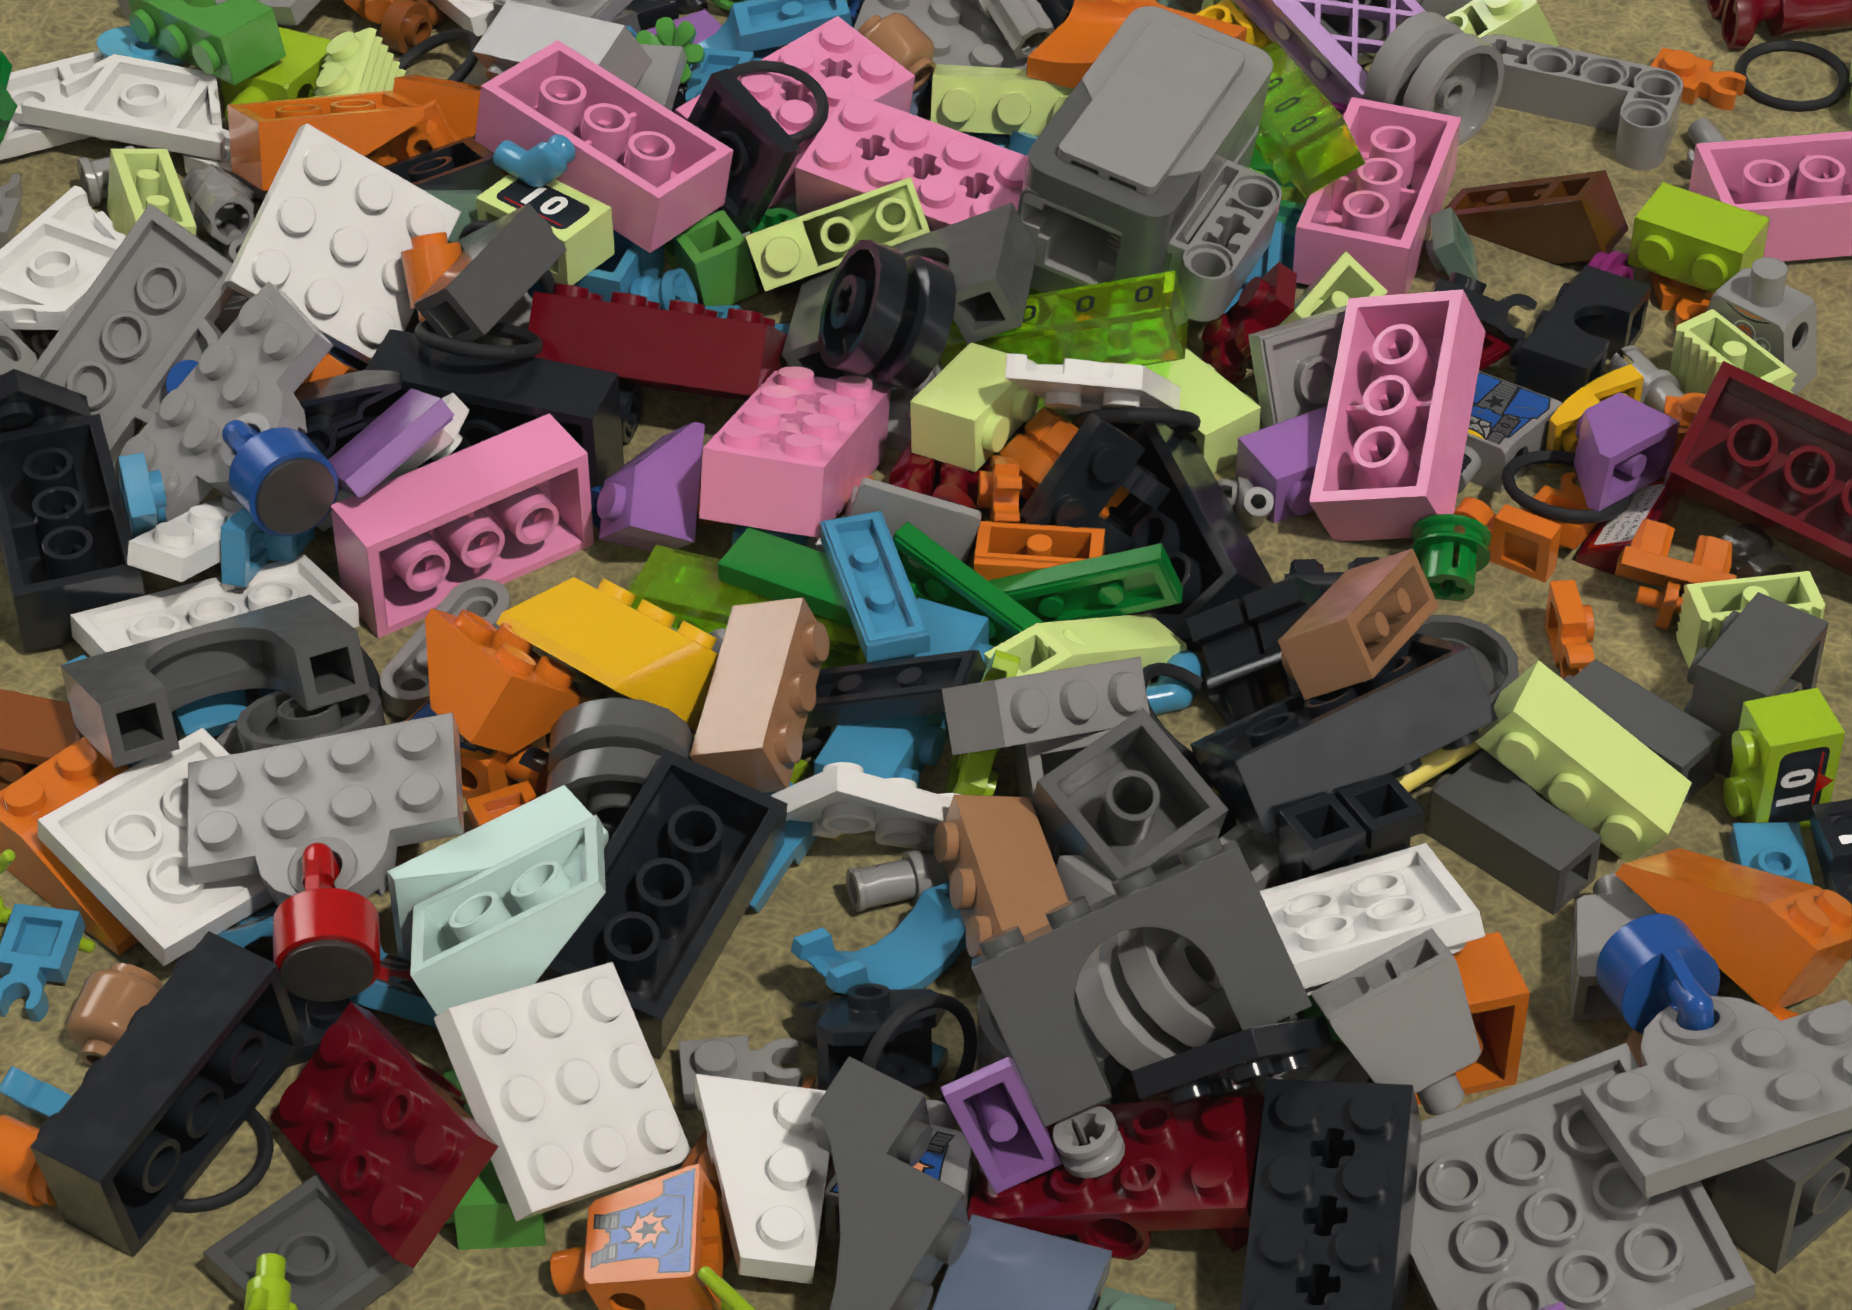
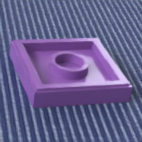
M411 388L328 459L336 470L339 489L358 498H363L454 420L452 417L455 414L441 398Z

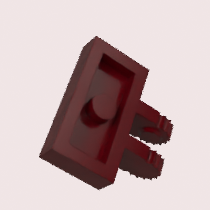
M1278 262L1262 278L1256 276L1250 280L1241 292L1239 300L1225 314L1223 313L1218 319L1207 323L1202 333V341L1204 342L1202 361L1210 364L1217 373L1234 385L1243 379L1247 373L1248 361H1252L1248 335L1278 326L1294 311L1297 274Z

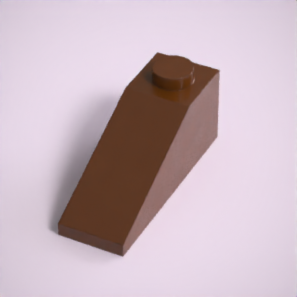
M1606 170L1462 188L1445 208L1452 207L1467 234L1554 264L1580 262L1582 265H1589L1592 258L1598 252L1611 253L1612 249L1629 229Z

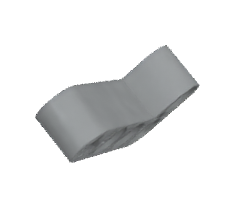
M1493 34L1481 37V39L1493 45L1503 57L1505 73L1502 90L1495 106L1617 132L1615 158L1620 164L1633 170L1654 169L1664 161L1677 130L1683 91V81L1680 76L1666 69L1506 35Z

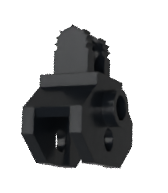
M866 983L849 988L848 995L836 992L830 995L831 999L817 1004V1001L813 1002L810 1000L795 1006L796 1010L792 1019L794 1020L796 1034L800 1036V1040H804L805 1044L809 1043L811 1047L817 1049L819 1090L827 1091L849 1056L863 1062L864 1055L873 1036L882 1023L896 1009L912 999L925 994H937V992L931 989L890 990L881 984ZM941 1008L926 1009L905 1020L894 1031L884 1046L875 1070L911 1088L938 1080L948 1063V1049L932 1042V1028L937 1027L946 1010Z

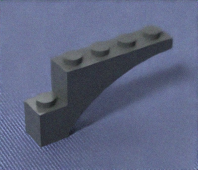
M849 1056L811 1113L818 1147L831 1153L839 1190L840 1246L836 1286L830 1310H927L933 1295L932 1281L944 1263L951 1266L959 1259L970 1238L971 1225L968 1224L964 1194L912 1167L924 1155L933 1132L929 1122L925 1094Z

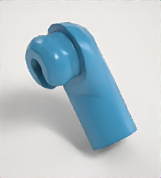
M560 134L552 135L547 143L540 142L528 151L510 140H505L496 148L493 155V163L495 166L532 187H543L567 170V164L575 159L576 151L573 143L567 137Z
M1181 651L1173 655L1167 662L1183 667L1204 679V667L1201 658L1193 651ZM1163 675L1159 676L1156 683L1148 684L1146 688L1147 698L1155 715L1187 708L1197 693L1181 681Z

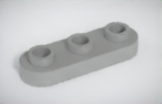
M472 579L454 587L436 609L456 616L459 615L462 609H465L479 616H485L482 618L498 629L500 626L496 622L501 613L511 608L510 594L507 588L497 581ZM425 622L388 663L380 676L382 701L385 708L390 713L402 718H409L430 699Z

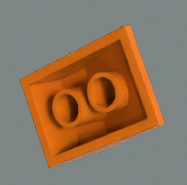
M391 90L227 105L232 172L249 182L251 187L266 191L267 194L299 127L307 123L359 154L366 156L425 119V107Z
M84 736L0 791V854L6 849L13 850L16 857L6 869L55 908L80 911L86 924L85 931L117 955H120L139 941L38 838V819L129 769L128 765L114 768Z
M1681 848L1623 863L1615 873L1617 877L1658 914H1668L1682 920L1716 961L1718 968L1769 1012L1821 994L1852 957V904L1834 891L1823 890L1819 886Z

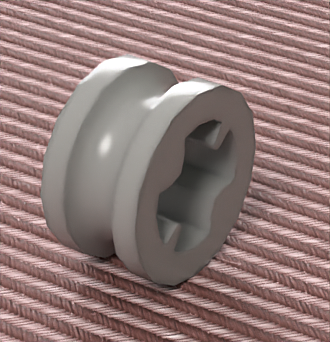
M1097 1105L1088 1107L1058 1121L1053 1129L1052 1138L1060 1153L1066 1171L1075 1177L1086 1179L1104 1175L1114 1169L1124 1156L1125 1143L1112 1112L1105 1107Z

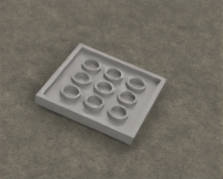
M1627 1043L1421 1122L1422 1130L1409 1262L1432 1310H1539L1547 1305L1561 1301L1566 1310H1725L1755 1298L1756 1284L1701 1181L1646 1199L1582 1110L1581 1087L1640 1068Z

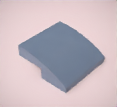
M972 1214L968 1222L971 1225L968 1243L959 1259L953 1265L948 1266L932 1309L1093 1310L1110 1273L1112 1251Z

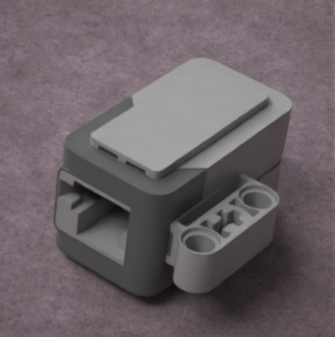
M1144 6L1131 12L1088 69L1082 80L1030 147L1017 211L1037 248L1030 288L1044 294L1053 295L1056 299L1075 307L1080 298L1093 296L1095 298L1094 306L1086 312L1124 327L1145 316L1152 320L1171 291L1175 292L1173 300L1176 309L1188 319L1199 322L1218 319L1226 311L1269 246L1282 198L1281 187L1275 180L1250 169L1259 130V122L1262 117L1273 70V61L1267 52L1159 7ZM1144 286L1153 287L1151 299L1145 302L1135 301V293L1139 288ZM1142 289L1139 299L1148 298L1149 289ZM1083 299L1081 301V309L1089 308L1090 299Z

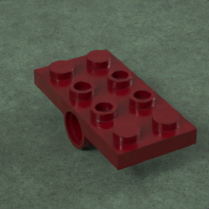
M352 1002L348 1004L336 1023L326 1031L320 1046L295 1082L290 1084L284 1091L279 1105L270 1116L273 1123L393 1259L412 1268L419 1262L499 1147L463 1109L467 1100L464 1093L457 1086L435 1070L417 1061L370 1011Z
M1264 1096L1199 1099L1177 1106H1172L1170 1101L1097 1105L1105 1107L1112 1112L1125 1143L1124 1156L1114 1169L1099 1177L1084 1179L1071 1175L1066 1171L1062 1162L1061 1165L996 1194L979 1163L967 1212L968 1222L973 1214L1050 1235L1077 1234L1081 1243L1111 1250V1258L1129 1261L1137 1259L1147 1252L1153 1231L1249 1227ZM1055 1122V1123H1053V1124H1051V1125L1048 1126L1049 1129H1050V1132H1051L1052 1137H1053V1129H1054L1055 1125L1057 1124V1122Z

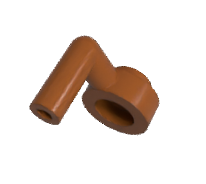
M394 0L387 8L382 19L380 36L383 38L382 43L387 45L388 49L405 54L418 43L429 38L432 27L443 23L447 15L429 0Z

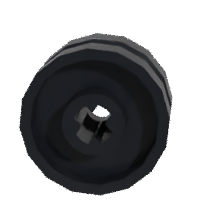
M860 240L848 250L838 265L824 300L820 316L818 341L820 356L827 367L853 375H865L869 372L876 382L902 390H913L922 384L937 365L949 337L956 301V286L953 272L945 263L920 255H910L905 258L898 248L874 240Z

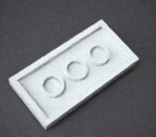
M303 554L297 556L293 562L276 561L265 564L246 587L223 584L222 576L70 614L72 637L92 657L310 594L353 628L359 627V609L357 602Z

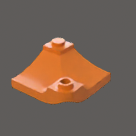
M1074 0L1072 10L1067 19L1027 57L1026 77L1074 89L1129 14L1135 9L1144 6H1155L1168 10L1246 42L1247 27L1169 8L1159 4L1156 0Z

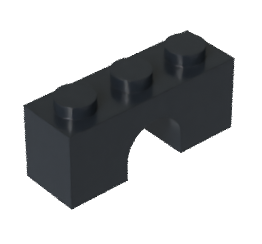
M1586 265L1571 284L1564 283L1555 304L1550 311L1542 310L1530 336L1528 338L1521 337L1517 341L1509 365L1510 371L1516 373L1514 384L1564 403L1580 388L1603 376L1606 357L1612 359L1617 352L1624 359L1626 355L1622 348L1634 345L1642 334L1651 285Z

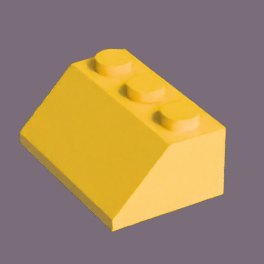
M572 577L501 613L496 622L498 626L502 622L509 623L512 626L511 631L526 639L532 645L631 699L644 700L669 709L685 721L688 727L697 731L719 653L712 650L718 638L684 620L678 631L672 629L671 627L677 617L642 599L637 610L631 606L637 595L605 578H602L596 589Z

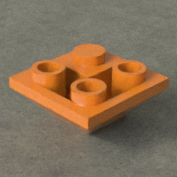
M431 608L425 618L430 706L438 715L453 712L459 733L471 744L512 755L550 733L552 725L565 711L584 702L592 701L572 684L576 677L573 671L548 656L540 657L532 650L534 645L510 630L512 626L509 623L502 622L497 629L479 615L462 609L459 615L456 616Z

